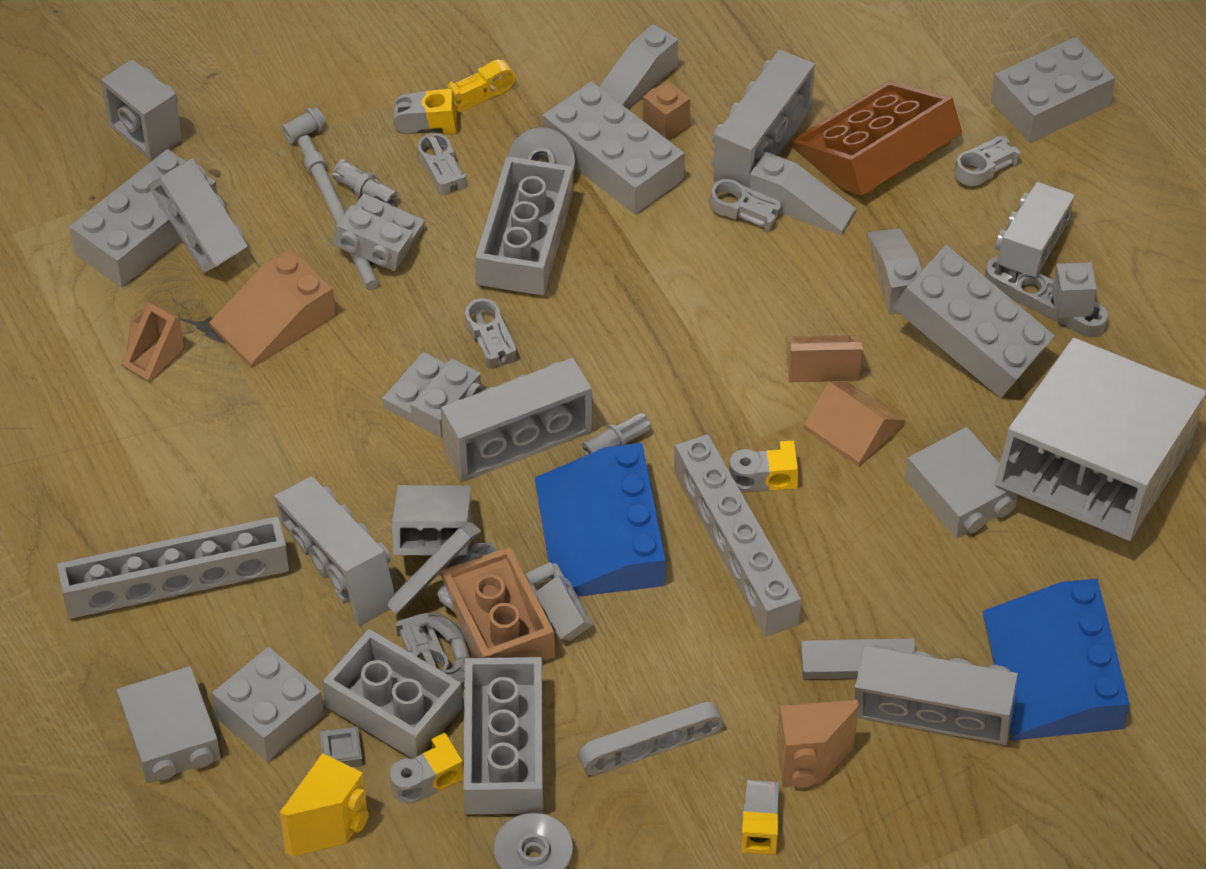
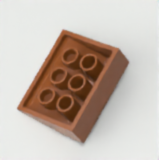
M888 81L792 139L790 143L792 148L838 187L857 195H867L872 193L876 186L884 181L899 176L901 171L908 166L923 161L926 155L937 148L949 145L953 138L962 133L953 97Z

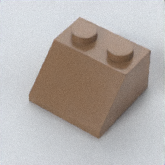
M858 700L780 706L777 753L783 787L807 788L814 784H821L852 751L855 743Z

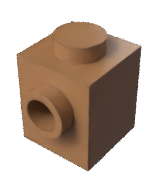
M666 81L643 96V121L667 140H670L690 126V98L672 83Z

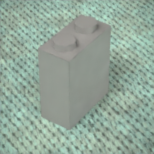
M968 427L908 457L905 480L956 539L968 532L974 533L978 531L985 523L998 516L1004 517L1016 507L1018 494L994 485L999 462Z
M398 485L392 518L393 555H433L461 526L468 522L471 523V486ZM469 544L458 555H468Z
M191 666L117 689L121 712L146 783L155 780H166L177 773L192 768H203L221 759L218 740Z

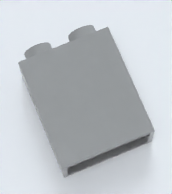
M1073 337L1008 428L994 485L1131 541L1191 447L1206 397V390Z

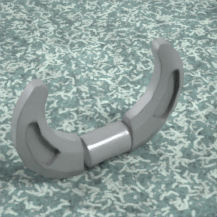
M424 613L414 621L416 626L432 627L451 643L455 661L451 669L440 671L461 682L463 685L465 683V658H470L462 630L446 616L437 613Z

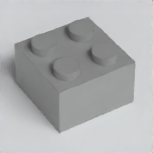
M131 59L101 79L109 126L152 161L166 149H170L182 141L180 128L182 122L177 108L178 96L171 86L164 85L156 79L150 69L147 67L143 68Z
M270 647L266 648L212 692L216 718L267 763L324 717L321 691Z

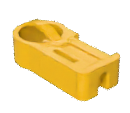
M494 60L479 68L478 73L456 83L451 81L448 84V89L453 91L457 111L462 112L494 96L505 93L514 84L516 76L504 60ZM503 73L497 80L492 82L496 76Z

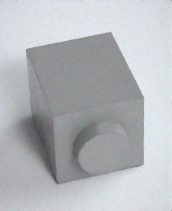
M1092 263L1056 264L1052 294L1057 318L1092 316L1097 291Z

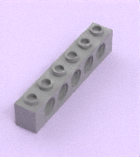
M706 434L675 445L674 473L764 636L766 637L799 625L801 598L709 435Z
M278 516L57 563L69 619L289 571L286 545Z

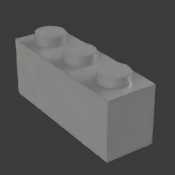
M193 158L148 185L202 273L211 270L248 247L244 241L242 230L237 224L232 222L225 211L224 201L219 195L214 193L207 182L205 171L200 165L195 163Z
M1036 182L1030 193L1025 192L1023 194L1018 212L1013 211L1007 224V231L1002 229L998 235L995 249L1000 250L997 264L1036 278L1069 223L1075 194Z

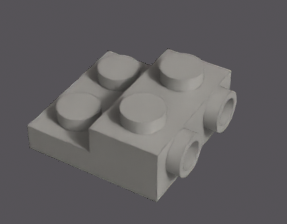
M363 193L356 205H350L336 225L333 245L395 272L422 232L425 220Z
M423 352L382 398L383 407L442 438L441 407L448 405L454 400L464 399L482 392L481 373L453 358L446 364Z

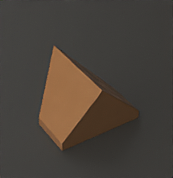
M148 302L146 307L131 317L127 352L121 365L147 381H152L184 350L179 317L154 302Z

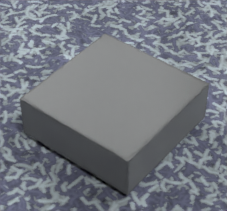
M358 726L320 731L322 753L350 767L363 766Z

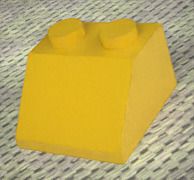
M324 753L321 754L280 811L286 854L293 857L347 844L354 832L359 833L364 828L369 812L366 806L367 792L364 788L362 772Z

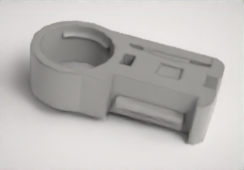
M430 133L423 136L417 145L419 162L424 166L440 195H447L451 193L453 188H456L457 191L465 189L467 187L466 173L463 174L455 160V152L451 147L450 140L445 135L439 133ZM433 147L436 155H429L424 151Z
M998 136L959 154L954 168V176L962 184L968 186L981 185L993 178L994 172L1011 164L1016 166L1020 150L1015 146L1010 147L1009 140L1006 137ZM972 165L977 167V169L970 171L963 166Z
M730 179L717 181L712 187L709 200L710 207L719 215L727 216L734 220L737 217L764 227V232L771 230L781 207L780 201ZM722 192L731 193L738 198V201L726 203L716 195Z
M485 298L471 301L465 310V325L474 341H478L486 358V366L488 368H495L513 362L516 359V346L500 315L497 304ZM481 311H488L493 314L494 320L486 324ZM473 313H474V315H475V318H476V320H477V323H475L474 321H472L471 318H470V316H471Z
M422 614L400 620L396 623L397 637H402L408 652L435 668L434 661L442 664V670H449L448 657L443 652L434 629L429 626H416L414 624V621Z

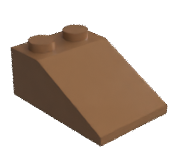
M289 248L257 270L209 322L210 328L253 368L336 316L333 288Z
M510 546L441 570L443 582L473 658L542 657V661L555 657L554 630Z

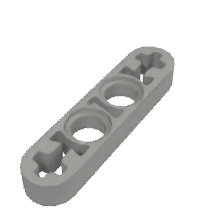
M998 257L988 261L985 277L1011 299L1083 336L1097 337L1104 333L1108 312L1101 304L1094 302L1092 316L1057 318L1055 306L1052 304L1054 301L1052 294L1054 280L1040 273L1035 278L998 265ZM1032 284L1037 286L1040 291L1028 293L1022 287Z
M704 702L592 740L581 747L578 751V757L586 774L598 775L711 736L720 730L724 721L713 702Z

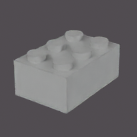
M1074 37L996 73L991 102L1029 143H1032L1110 106L1115 77L1077 37Z
M370 629L364 633L322 681L325 707L412 759L425 753L432 745L431 739L441 735L463 709L461 682Z

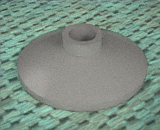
M538 127L525 131L514 141L508 154L509 157L538 161L541 157H547L549 163L573 166V172L575 168V154L572 145L564 135L551 128Z
M527 813L512 818L500 828L494 841V856L500 869H566L573 853L572 838L567 828L557 819L541 813ZM532 852L540 854L538 857H529L527 855Z

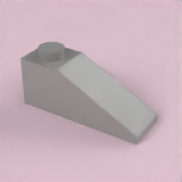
M652 24L630 43L599 87L629 109L678 67V39Z
M764 151L750 173L749 188L780 201L779 213L842 236L856 212L854 206L797 163Z
M901 228L867 232L866 237L888 315L897 314L899 312L893 308L894 304L922 271L918 256Z

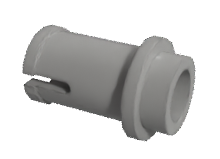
M308 107L305 109L304 114L287 124L281 125V130L286 140L293 144L300 137L308 135L313 131L320 132L326 121L317 107L313 109Z

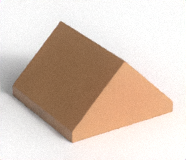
M856 335L786 337L789 382L859 381L863 350L862 341Z
M829 381L807 418L804 429L859 467L905 424V420L851 383Z

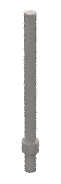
M302 136L299 138L298 144L305 156V167L308 173L314 176L337 225L345 214V210L326 172L327 164L323 155L317 152L310 136ZM349 252L366 289H375L379 282L369 261Z

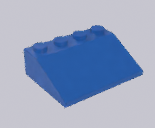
M643 443L605 447L535 477V487L548 562L559 566L564 577L572 584L578 597L665 586V555Z
M1098 578L1059 582L983 611L982 615L993 664L1003 666L1009 669L1010 672L1018 673L1015 705L1009 732L1011 741L1124 729L1130 703Z

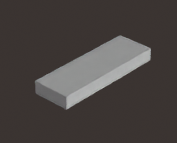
M468 522L461 526L388 601L387 606L395 614L408 607L441 573V570H444L481 530L473 522Z
M914 638L801 641L803 680L857 678L864 645L871 647L887 645L894 648L895 651L911 654L915 652Z

